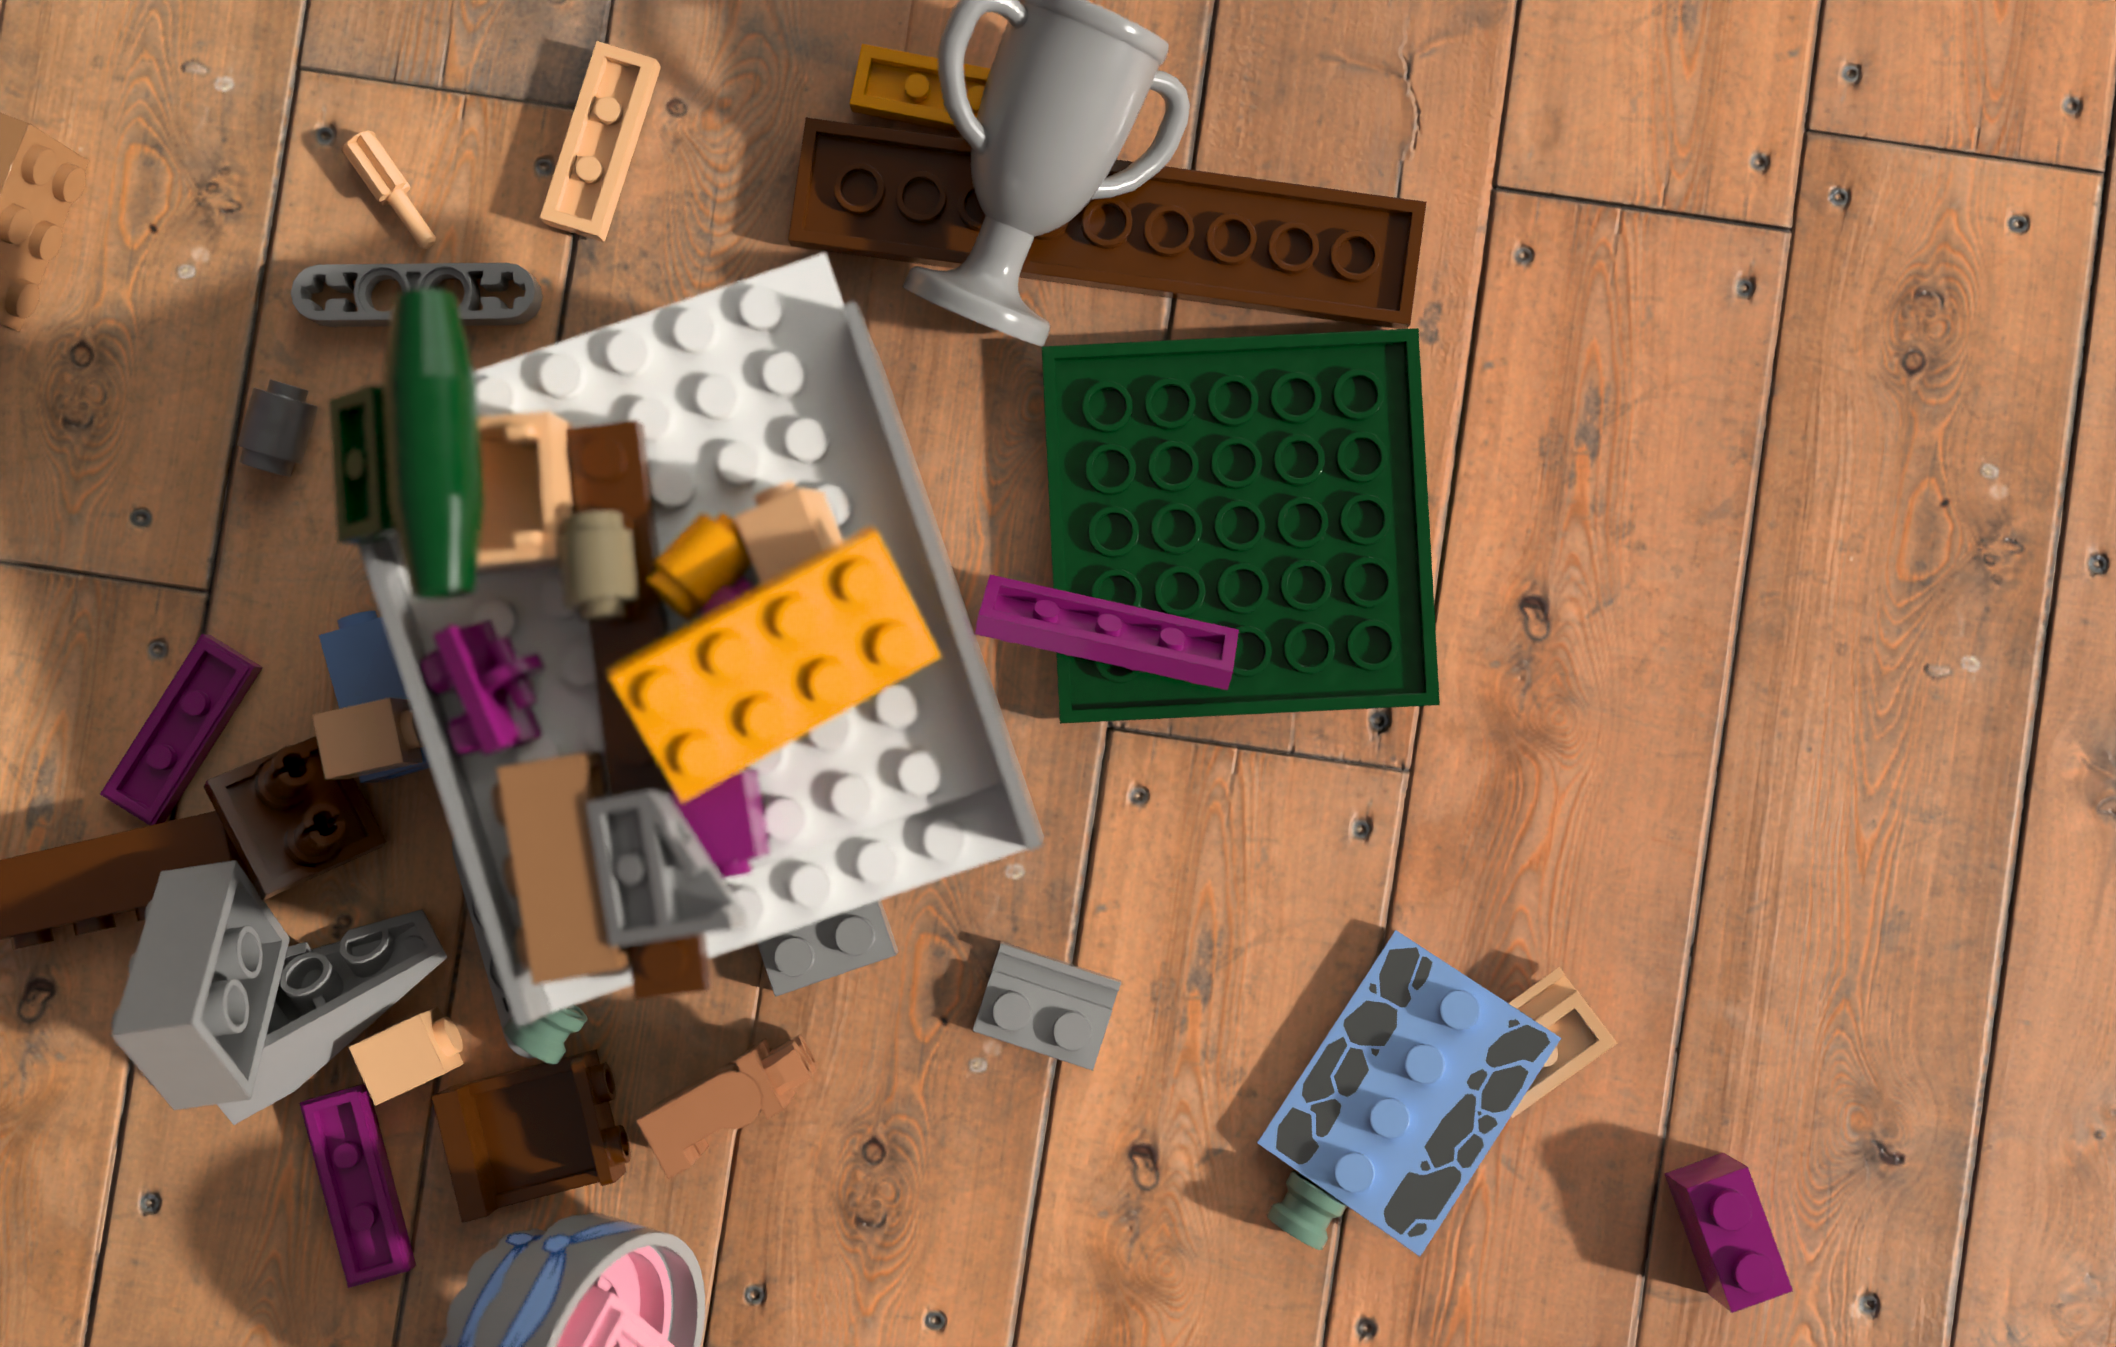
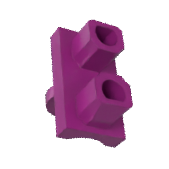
M491 620L466 627L448 626L433 635L438 647L421 660L420 667L429 687L438 694L455 690L458 692L466 712L450 720L448 732L459 754L466 755L483 751L484 755L518 747L542 737V731L531 708L532 705L537 703V700L528 682V679L546 669L539 654L518 659L509 636L499 639Z

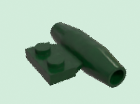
M436 289L407 290L393 296L383 386L369 385L329 399L338 543L364 544L397 535L412 597L426 599L463 597L475 593L484 511L477 384L455 295Z

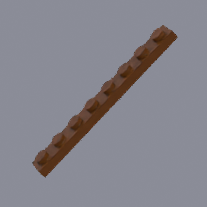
M633 420L567 429L576 514L591 511L618 512L622 514L624 529L632 532L639 601L624 607L625 617L622 619L606 622H589L610 797L664 788L673 801L670 780L606 671L668 636L665 602L646 583V580L657 570L653 562L659 557L644 426L639 421ZM705 933L628 945L634 1000L701 992L712 988Z

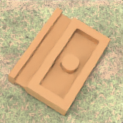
M1560 967L1508 1003L1561 1038L1511 1117L1514 1118L1617 1044Z

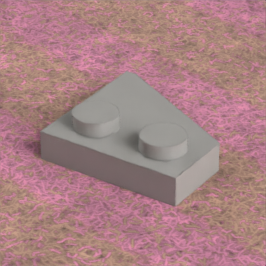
M664 788L586 802L610 948L730 930L747 925L745 912Z

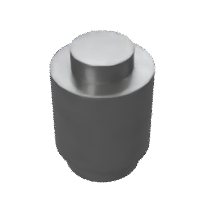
M271 379L267 391L253 388L237 446L243 448L240 463L291 477L294 464H302L318 406L305 403L308 390Z

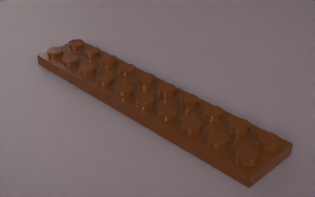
M806 117L788 236L790 245L793 247L954 269L959 267L970 255L986 217L973 187L971 176L972 147L962 138ZM1116 160L1107 177L1126 169L1133 162ZM1164 166L1159 173L1136 190L1112 198L1091 199L1073 219L1049 233L1035 236L1019 277L1379 327L1408 329L1411 324L1426 202Z

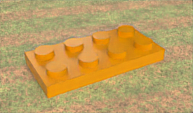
M869 525L606 671L683 803L938 659L941 655L877 530Z

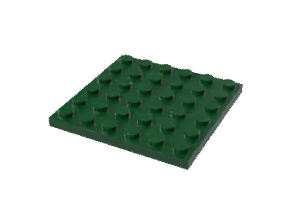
M1419 328L1042 346L1053 588L1239 629L1234 668L1228 690L1193 684L1188 681L1130 670L1125 667L1067 656L1056 652L1060 724L1440 705Z

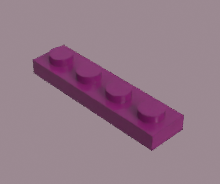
M991 574L989 575L975 630L976 635L999 639L1008 643H1017L1062 653L1067 656L1080 657L1125 667L1130 670L1143 671L1228 690L1232 677L1239 629Z

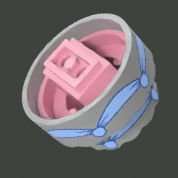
M601 1213L570 1216L557 1221L547 1231L531 1229L509 1233L500 1240L496 1248L483 1254L473 1264L468 1274L466 1286L455 1296L449 1306L447 1335L441 1347H700L705 1320V1290L702 1272L693 1251L678 1237Z

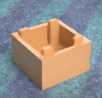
M549 411L479 417L484 511L477 572L490 573L560 567L557 537L564 534L563 518L576 514L566 433L567 429H572V424Z

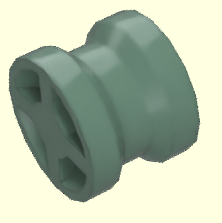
M572 1005L519 1027L516 1026L514 1017H511L503 1030L513 1043L528 1054L544 1062L557 1064L566 1052L564 1042L571 1033L580 1031L588 1019L578 1006Z
M1292 1171L1286 1180L1288 1192L1282 1202L1271 1206L1267 1217L1294 1238L1312 1248L1322 1250L1328 1240L1327 1227L1333 1218L1343 1215L1347 1205L1301 1173Z

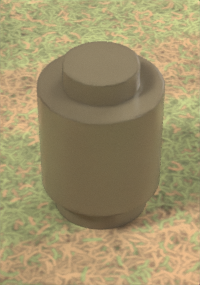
M591 511L563 518L564 534L557 537L564 608L580 611V621L606 622L624 618V607L637 603L639 599L632 532L624 529L622 514L613 511Z

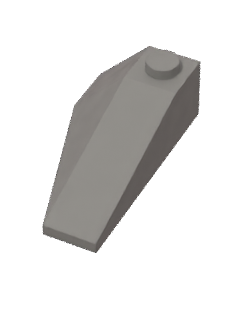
M421 909L350 929L341 941L311 949L307 942L288 947L251 1100L217 1104L233 1125L296 1091L447 958L424 911Z

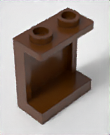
M597 1049L561 1058L557 1064L544 1062L450 1086L432 1096L462 1223L487 1217L497 1208L595 1183H600L601 1186L613 1184L626 1173L625 1163H629L631 1159L630 1144L624 1127L622 1125L615 1126L609 1102L614 1100L616 1096L614 1078L609 1065L606 1062L600 1064Z

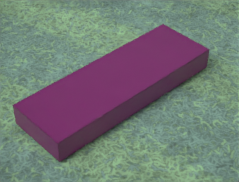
M201 634L100 795L150 826L164 823L263 667L212 635Z
M365 1083L300 1102L348 1288L410 1271L416 1266L375 1107Z

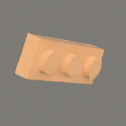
M596 41L541 211L540 219L546 225L605 242L661 69L655 58Z

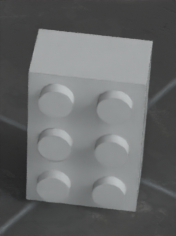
M236 860L160 872L153 898L146 906L145 925L137 951L132 955L129 962V977L121 1004L113 1014L111 1036L173 1110L251 1100L290 937L265 901L261 900L255 887Z

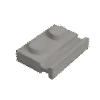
M1001 941L972 1031L1093 1071L1121 980Z

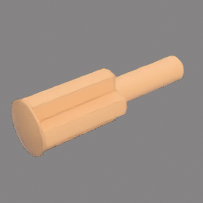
M364 131L350 138L343 145L342 153L349 159L377 201L381 202L383 206L391 205L420 248L428 249L432 247L436 242V237L407 197L406 193L409 191L410 185L379 143L373 131Z

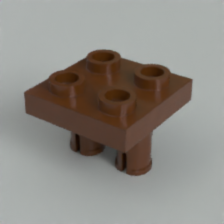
M316 736L295 745L285 746L275 753L208 779L204 785V789L262 901L380 849L386 843L354 778L325 779Z

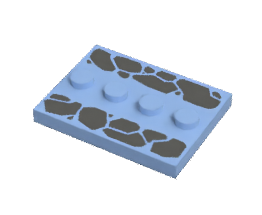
M1395 930L1257 1143L1412 1252L1421 1256L1561 1038Z

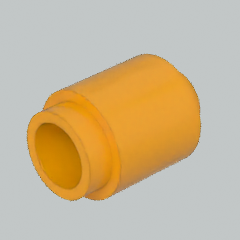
M700 513L653 562L657 570L646 580V583L672 610L689 621L699 609L703 610L705 604L715 592L723 587L730 588L753 564L746 550L747 547L738 524L724 513H720L715 520L704 513Z

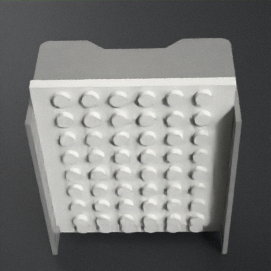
M826 253L474 371L477 384L479 417L549 411L571 423L572 429L633 420L642 423L644 426L659 556L700 513H704L714 520L720 513H724L737 523L735 516L757 507L754 497L771 487L795 482L797 489L823 491L842 540L869 525L877 530L941 655L938 659L738 771L757 769L771 854L750 859L752 873L723 878L745 912L747 925L730 930L705 933L708 959L757 942L775 997L898 954L899 951L881 899L1026 849L1031 851L1042 847L1044 834L885 369L856 301L843 304ZM397 535L370 543L358 544L516 1026L519 1027L531 1023L560 1009L633 985L630 965L617 971L533 985L530 969L523 968L517 953L516 932L518 927L523 926L518 897L514 898L511 896L505 881L504 861L511 852L507 828L498 823L493 809L492 790L493 786L499 783L497 768L577 753L600 752L602 753L608 788L607 798H610L589 622L580 621V611L564 608L560 567L490 573L477 572L475 593L472 595L441 599L416 598L411 596ZM752 564L741 577L757 588L761 583ZM739 579L730 587V589L734 587V585L739 581ZM665 603L668 636L700 619L702 610L699 609L688 621ZM491 620L499 639L509 636L518 659L539 654L546 669L528 679L537 703L532 705L531 708L542 731V737L518 747L484 755L483 751L461 755L455 748L448 728L450 720L466 712L457 690L438 694L434 689L430 688L420 667V662L438 647L433 637L437 632L448 626L466 627Z

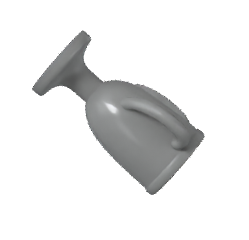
M959 0L951 11L941 37L938 50V73L944 106L959 133L972 147V182L977 200L986 217L973 249L963 264L947 271L913 267L905 279L903 288L980 324L1026 342L1044 346L1050 332V323L1024 303L1018 290L1019 276L1035 236L1049 233L1073 219L1091 199L1112 198L1132 192L1159 173L1171 160L1188 124L1190 102L1187 90L1178 78L1158 70L1168 55V43L1144 27L1086 0ZM987 12H993L1008 20L994 58L976 119L966 96L963 70L964 55L978 19ZM1149 90L1156 91L1163 97L1166 107L1164 117L1151 146L1126 169L1107 177L1134 126Z

